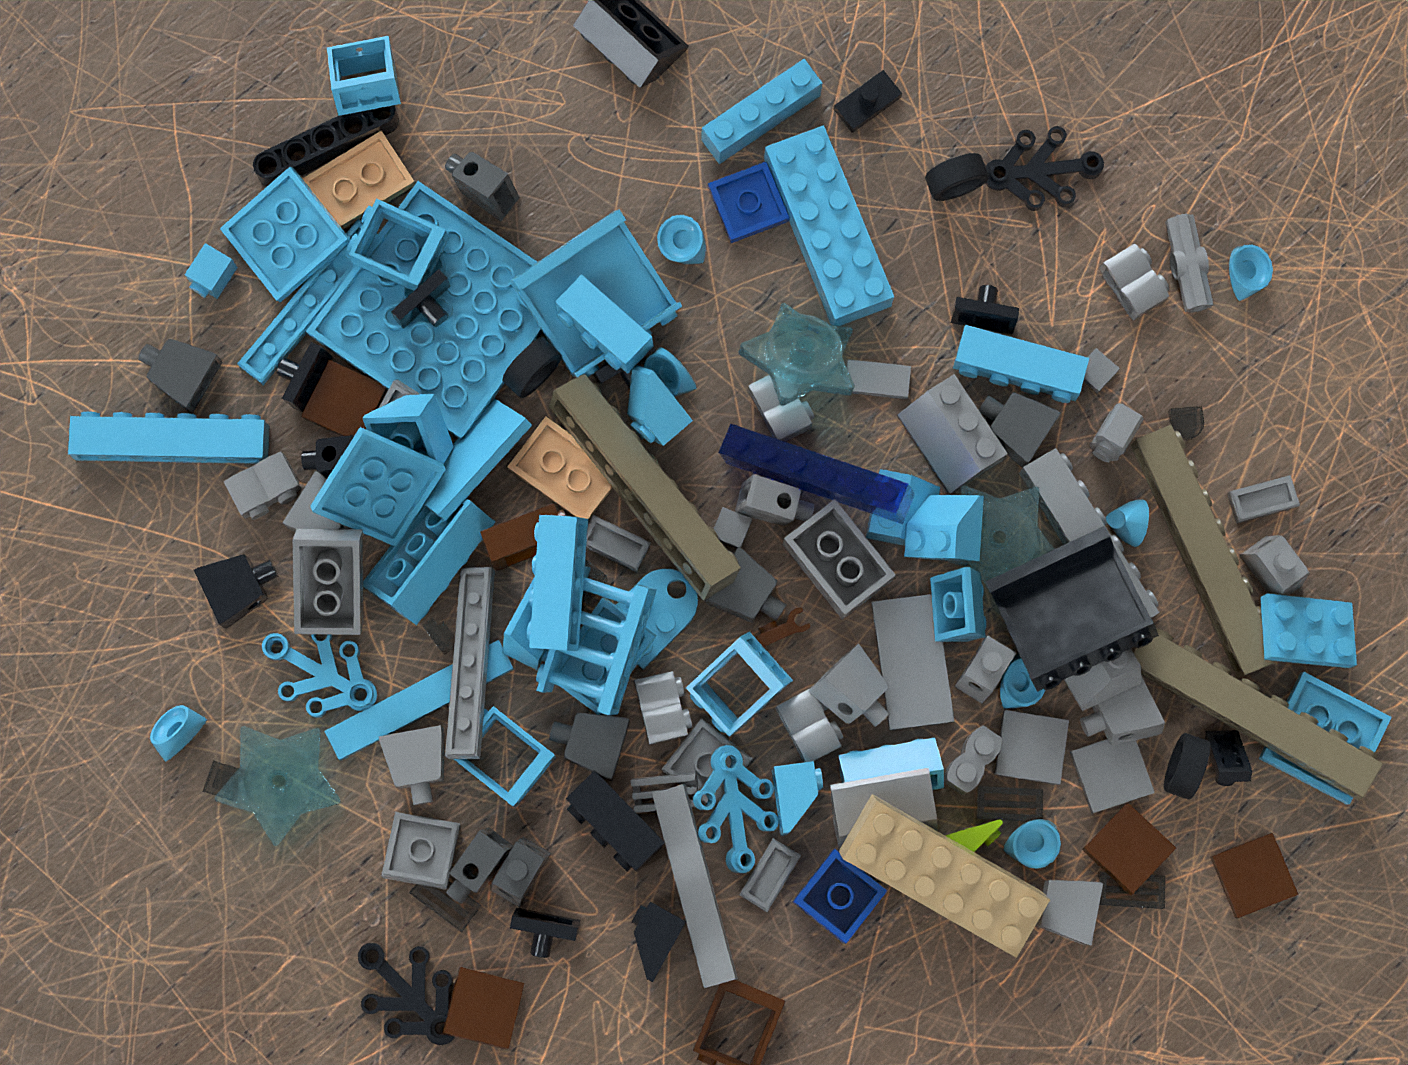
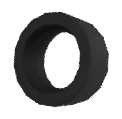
M978 153L964 154L944 161L933 167L925 176L932 198L936 201H945L963 196L981 187L989 179L982 156Z
M543 337L528 345L506 369L502 381L518 397H527L549 378L560 363L562 355Z
M1187 733L1180 736L1166 770L1164 790L1166 792L1188 800L1194 797L1202 782L1209 760L1210 742L1208 740Z

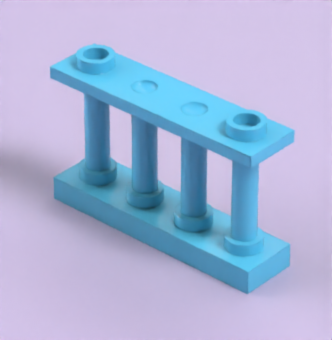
M585 566L583 591L626 604V608L629 609L626 620L621 623L581 611L580 624L616 636V640H619L616 652H612L609 655L580 644L578 651L549 649L545 664H541L537 672L536 682L539 684L536 691L542 693L552 692L554 685L595 698L596 702L599 703L597 712L609 716L618 715L657 589L645 585H636L635 590L632 589L629 592L589 579L588 575L591 568ZM564 653L606 667V671L609 672L606 684L598 686L558 672Z

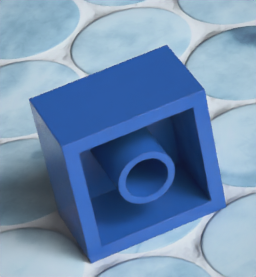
M833 849L792 902L843 944H846L887 890L861 869L845 861L840 853Z

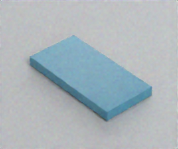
M494 399L462 440L458 438L453 444L454 448L443 463L446 470L423 505L446 521L530 429L532 424L522 415Z

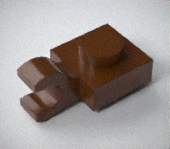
M802 607L793 609L788 614L786 623L778 626L776 621H773L758 628L760 635L755 636V638L763 647H766L794 633L804 632L811 626L810 623L803 626L795 624L794 617L804 611Z

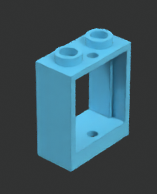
M389 36L327 47L331 90L338 116L401 104L395 61ZM359 47L363 49L362 51H356ZM386 68L387 71L342 80V76Z
M376 198L373 206L366 208L361 220L363 226L358 235L354 234L352 236L347 251H349L348 255L353 264L415 291L431 276L449 238L446 229ZM384 218L427 237L409 276L365 256Z
M749 631L740 636L694 679L686 689L691 693L692 701L699 708H704L709 713L714 726L720 732L726 733L730 737L740 730L793 680ZM737 654L745 660L769 687V690L739 718L707 684Z
M493 706L489 711L484 709L482 738L493 724L498 721L539 753L509 792L469 760H454L516 808L555 760L556 756Z

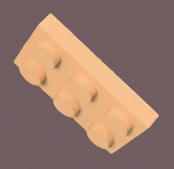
M382 130L302 178L342 229L361 219L368 206L372 207L376 198L387 203L415 185V181Z
M546 416L507 466L508 470L570 515L585 518L588 521L613 489L572 435Z

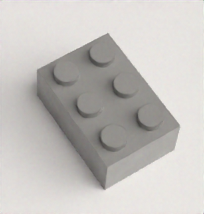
M836 499L783 540L782 545L842 620L892 582L896 576Z
M296 529L292 540L294 634L360 635L364 623L363 529Z

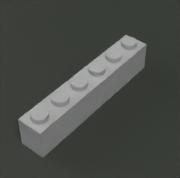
M1055 448L1024 466L1019 475L1059 539L1065 545L1105 526L1107 521L1102 511L1098 507L1094 509L1088 500L1090 494L1085 484L1081 480L1077 481L1071 473L1073 467L1068 457L1064 453L1060 454ZM1110 535L1113 545L1150 618L1160 613L1156 608L1159 606L1156 597L1149 589H1144L1139 581L1141 574L1135 564L1127 562L1122 554L1124 547L1116 535Z

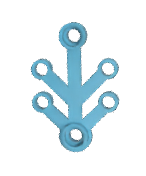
M279 633L269 634L263 640L262 650L268 658L272 660L285 659L315 676L295 683L283 682L278 688V695L282 700L292 702L299 695L330 686L343 692L325 699L311 698L306 704V711L315 718L322 717L326 711L347 705L356 711H364L375 704L377 690L371 681L363 679L358 660L360 648L355 642L345 641L339 648L341 657L347 663L349 681L338 674L330 644L332 640L331 634H327V638L323 641H318L316 634H311L312 640L317 644L322 665L290 648L287 638ZM276 642H281L283 645L280 653L272 652V645ZM349 645L355 647V654L351 657H347L344 654V649ZM287 686L294 688V694L291 697H284L283 690ZM360 689H364L367 692V697L363 701H358L355 697L356 692ZM314 702H321L322 710L319 713L311 711V705Z
M724 745L714 751L711 757L713 772L703 788L697 791L693 797V803L697 809L710 810L716 803L714 793L722 782L724 784L725 793L707 822L699 827L698 836L704 843L717 842L721 836L720 826L728 815L733 847L726 854V865L732 872L747 873L754 866L755 856L752 850L747 848L742 812L754 820L761 831H774L779 824V819L774 812L763 811L738 790L737 779L750 787L753 796L758 799L771 797L774 787L770 780L759 779L743 766V758L737 748L731 745ZM727 756H729L731 759V765L729 768L726 766L725 763ZM762 783L765 785V793L763 795L759 791ZM704 794L708 798V802L705 806L701 802V798ZM766 816L770 818V825L768 827L764 824ZM709 827L713 831V835L710 839L706 835V831ZM743 854H745L746 856V863L744 866L741 864L740 861L741 856Z

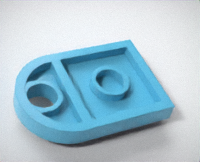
M674 569L654 570L645 575L636 584L657 589L645 626L657 636L637 664L642 670L689 625L697 611V592L682 573ZM675 581L683 583L686 587L685 595L678 599L672 598L667 592L668 586ZM620 602L616 604V606L628 613L629 609L626 608V604Z

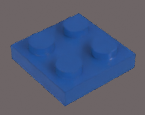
M767 162L708 183L709 192L730 243L789 222L790 217Z

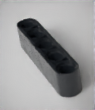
M395 105L336 116L262 151L253 160V168L258 179L267 187L289 167L294 168L301 176L327 164L381 130L384 135L392 133L399 125V117ZM381 111H389L391 113L385 120L376 119V116ZM352 125H362V129L358 133L352 134L348 132ZM324 138L334 139V142L328 147L319 146ZM295 152H305V156L301 160H291ZM273 164L277 166L272 174H263V170L267 165Z

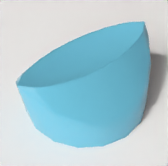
M676 215L665 220L657 235L658 247L661 253L667 259L678 263H703L706 245L703 231L699 224L693 218L685 215Z
M1255 245L1238 246L1233 249L1230 256V281L1236 298L1241 301L1266 287L1272 279V261L1263 249Z
M659 347L646 359L644 368L653 370L674 397L697 389L687 369L666 349Z
M1145 500L1130 501L1106 516L1107 523L1117 536L1133 547H1137L1142 543L1147 532L1149 507Z
M1020 654L1013 657L1001 678L1000 698L1004 709L1033 705L1042 698L1045 692L1044 689L1037 692Z
M184 705L175 706L162 715L155 723L150 735L151 743L166 762L192 740L207 719Z
M1044 819L1026 822L1010 835L1003 850L1026 867L1035 869L1046 867L1055 860L1060 851L1061 841L1057 826L1051 821Z

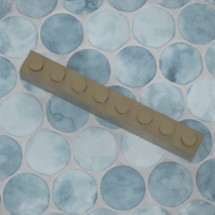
M583 374L555 389L549 408L701 599L704 601L732 584L741 569L735 555L727 551L719 541L715 530L706 525L699 516L697 508L685 499L679 491L677 483L672 478H669L661 469L657 458L653 454H649L640 443L636 432L627 427L621 419L618 410L611 406L603 397L599 386L591 382L586 374Z
M1172 425L1137 438L1130 446L1237 679L1278 662L1264 660L1261 608L1255 606L1251 598L1253 591L1250 582L1246 577H1242L1238 570L1239 560L1236 552L1232 547L1228 548L1223 537L1225 536V529L1219 518H1214L1210 509L1212 501L1208 492L1205 489L1201 490L1196 479L1198 478L1197 468L1192 460L1188 461L1183 451L1185 443L1181 434L1178 431H1174Z
M1156 629L1159 636L1153 638L1151 643L1135 650L1134 655L1141 665V675L1358 801L1364 798L1383 765L1382 762L1377 760L1378 755L1372 750L1360 746L1359 749L1347 743L1348 738L1344 734L1334 729H1330L1328 732L1317 725L1319 721L1313 716L1301 712L1300 715L1288 709L1289 704L1285 700L1275 695L1269 698L1260 693V687L1254 682L1245 678L1242 681L1230 675L1231 670L1218 662L1210 664L1201 659L1202 653L1191 646L1185 645L1182 648L1172 642L1174 638L1161 629Z

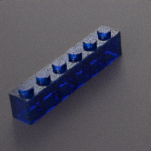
M730 424L718 452L724 461L731 466L830 500L836 499L839 503L900 524L904 523L915 496L908 483L734 424Z

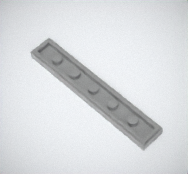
M492 567L461 568L445 752V757L448 759H480L495 576V570Z
M682 784L653 793L655 808L703 986L708 988L736 980L738 976L701 840L698 836V829L686 785Z

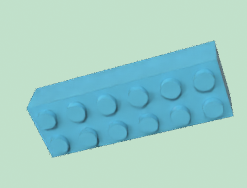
M824 125L766 146L764 161L768 164L790 217V225L832 328L891 307L894 294Z

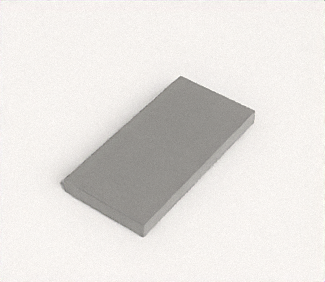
M932 594L871 602L881 676L888 686V689L884 692L886 711L889 713L887 716L889 731L953 723L954 715L943 642H935Z

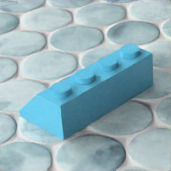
M465 499L446 521L423 505L397 546L391 545L364 579L363 587L400 615L417 625L427 615L432 604L447 589L452 578L466 564L471 553L483 540L480 531L492 527L495 521L468 499Z

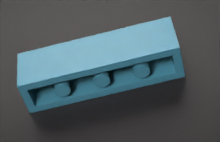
M802 59L703 126L701 140L716 161L721 164L821 95L823 83L807 61Z
M965 325L953 369L959 370V374L966 377L977 378L979 375L990 378L989 381L995 385L1008 386V384L1020 386V390L1028 394L1038 395L1039 392L1052 395L1051 398L1055 401L1070 403V400L1076 402L1080 395L1089 358Z
M539 515V522L536 523L534 537L537 541V553L532 560V572L535 575L534 588H532L529 596V604L532 608V618L527 626V639L530 641L529 648L578 651L588 519L571 516Z

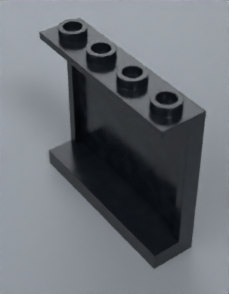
M1105 526L986 581L988 589L1037 692L1042 689H1053L1062 680L1073 675H1083L1090 671L1092 666L1103 661H1113L1119 658L1122 652L1133 647H1144L1151 643L1153 638L1159 636L1155 624L1150 618Z

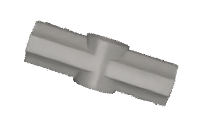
M1176 215L1165 222L1172 251L1170 253L1171 272L1174 279L1178 280L1185 312H1199L1213 306L1207 278L1209 272L1208 256L1205 248L1200 246L1194 215Z

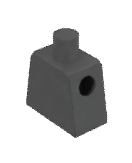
M469 152L464 159L457 154H453L448 158L445 169L452 173V178L460 192L501 222L520 198L508 173L474 152Z
M168 339L161 350L146 344L138 358L139 361L151 367L146 378L192 414L223 363L218 355L213 352L173 339Z
M1014 392L1005 405L988 395L979 408L981 414L994 421L990 427L1008 453L1007 455L1022 468L1030 462L1061 413L1058 410Z
M738 547L734 553L741 567L737 577L732 584L706 599L705 603L751 623L754 622L760 611L777 621L787 604L771 595L778 581L743 549Z
M576 713L573 726L554 721L549 740L567 745L564 753L566 760L590 772L595 770L601 777L613 781L630 720L623 717Z
M490 827L480 830L451 870L450 874L456 879L446 893L452 899L462 904L471 891L475 893L482 891L503 864L514 845ZM472 864H475L479 869L477 876L471 872Z
M525 837L520 838L512 847L495 876L491 891L520 908L549 859L551 852Z

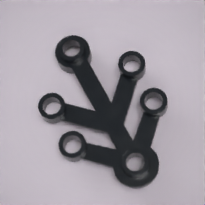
M1054 126L1048 131L1046 141L1028 164L1014 166L1024 151L1032 149L1036 140L1032 131L1022 130L1017 135L1015 145L1003 160L995 159L985 166L989 174V179L985 184L996 191L1007 189L1025 202V206L1029 210L1037 211L1042 207L1045 197L1041 191H1030L1017 181V179L1028 178L1054 197L1059 206L1069 207L1076 198L1075 190L1070 186L1061 187L1048 176L1079 172L1083 178L1094 179L1102 172L1104 160L1099 153L1089 151L1084 153L1080 159L1045 163L1057 147L1063 145L1067 137L1066 131L1062 127ZM1052 133H1058V134H1060L1061 137H1062V140H1060V141H1055V140H1053L1052 137H1051V134H1052ZM1026 136L1030 139L1031 143L1025 145L1020 141V138ZM1094 159L1097 162V166H1088L1087 160ZM1001 170L1005 176L997 178L994 175V171ZM1063 192L1068 193L1071 196V200H1062L1060 194ZM1029 197H1038L1040 203L1037 205L1032 204L1029 201Z
M377 943L363 945L358 952L360 965L367 970L375 969L401 997H379L377 994H368L361 1001L362 1010L367 1014H375L379 1011H416L424 1020L421 1022H403L400 1018L387 1020L384 1025V1032L390 1038H398L401 1035H426L429 1041L436 1045H445L453 1041L455 1037L439 1034L436 1031V1024L438 1022H446L449 1010V988L453 983L451 973L446 970H440L432 977L433 986L436 988L434 1011L425 1002L426 964L430 960V953L427 948L417 946L410 951L409 960L412 963L411 987L385 960L386 953L381 945ZM370 950L378 952L379 958L375 963H371L367 959V954ZM417 950H422L425 953L426 957L422 963L414 960V953ZM440 974L447 975L449 979L448 984L444 987L437 984V977ZM370 997L375 998L378 1003L377 1008L373 1011L366 1007V1001ZM393 1021L400 1024L401 1029L398 1034H392L389 1031V1024Z

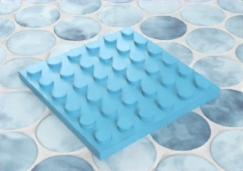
M417 181L398 208L446 229L449 239L431 276L440 269L450 283L451 287L436 299L440 306L449 314L447 319L438 327H434L420 313L403 329L394 319L391 311L414 291L355 265L307 329L306 333L371 379L382 384L387 390H389L394 380H399L420 394H435L448 431L462 440L504 385L502 378L506 369L542 332L509 282L536 264L537 261ZM388 220L371 243L365 256L409 276L427 237Z

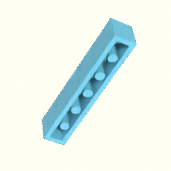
M81 412V416H70L68 455L76 461L257 464L268 457L270 426L265 420H261V416L246 414L242 415L241 419H229L228 415L210 414L209 419L197 418L195 414L189 413L177 414V418H165V415L161 413H146L145 417H133L131 413L115 412L113 417H100L101 414L97 412Z

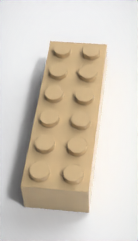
M873 794L838 851L845 861L1016 958L1050 902V899L1041 890Z

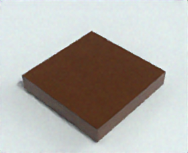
M329 360L301 417L340 436L355 435L360 427L366 429L362 418L364 415L379 408L387 388L369 377Z
M1127 802L1082 850L1132 896L1175 851L1176 847Z
M1273 833L1210 856L1235 918L1243 917L1299 895Z
M460 967L443 1034L508 1050L525 983Z

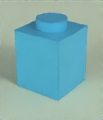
M205 243L184 275L191 283L189 288L205 298L210 294L218 299L238 267L230 257Z

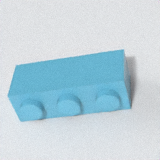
M582 274L555 301L557 311L559 312L557 314L558 319L568 328L572 326L577 328L582 333L580 335L581 339L590 348L594 349L597 346L604 352L603 358L616 370L622 368L628 374L654 347L652 336Z
M935 738L916 739L907 743L883 745L879 748L863 751L855 750L847 754L838 755L842 783L929 768L932 790L944 788V768Z

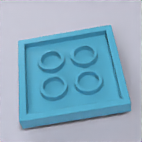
M292 167L287 168L220 228L276 301L279 302L288 297L351 240Z
M360 427L310 506L313 513L352 529H363L364 534L396 547L446 469L444 464Z
M1306 672L1300 673L1287 699L1288 709L1299 715L1301 712L1313 716L1319 721L1317 724L1319 727L1328 732L1330 729H1334L1344 734L1348 738L1347 743L1358 749L1360 746H1363L1373 752L1376 751L1392 718ZM1264 746L1259 757L1260 760L1346 805L1351 803L1353 799L1351 796Z

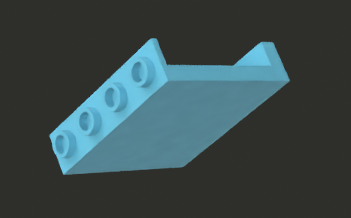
M620 209L613 211L509 281L551 345L562 355L561 360L573 377H579L583 374L589 377L594 374L595 371L600 369L597 364L604 360L603 356L605 355L597 346L594 349L590 348L581 339L580 335L582 333L574 326L568 328L557 317L559 312L557 311L555 301L581 274L650 335L652 334L650 331L651 327L659 322L662 326L669 323L678 316L676 310L682 307L680 302L674 300L625 225L624 221L626 219Z

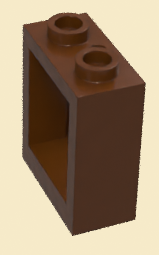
M553 503L480 531L495 570L499 571L534 557L537 553V541L534 537L536 523L539 522V515L566 516L564 510L557 512Z
M737 980L719 984L693 1048L694 1052L699 1053L697 1060L708 1065H716L717 1061L725 1065H760L785 1000ZM726 991L771 1009L750 1064L704 1045Z

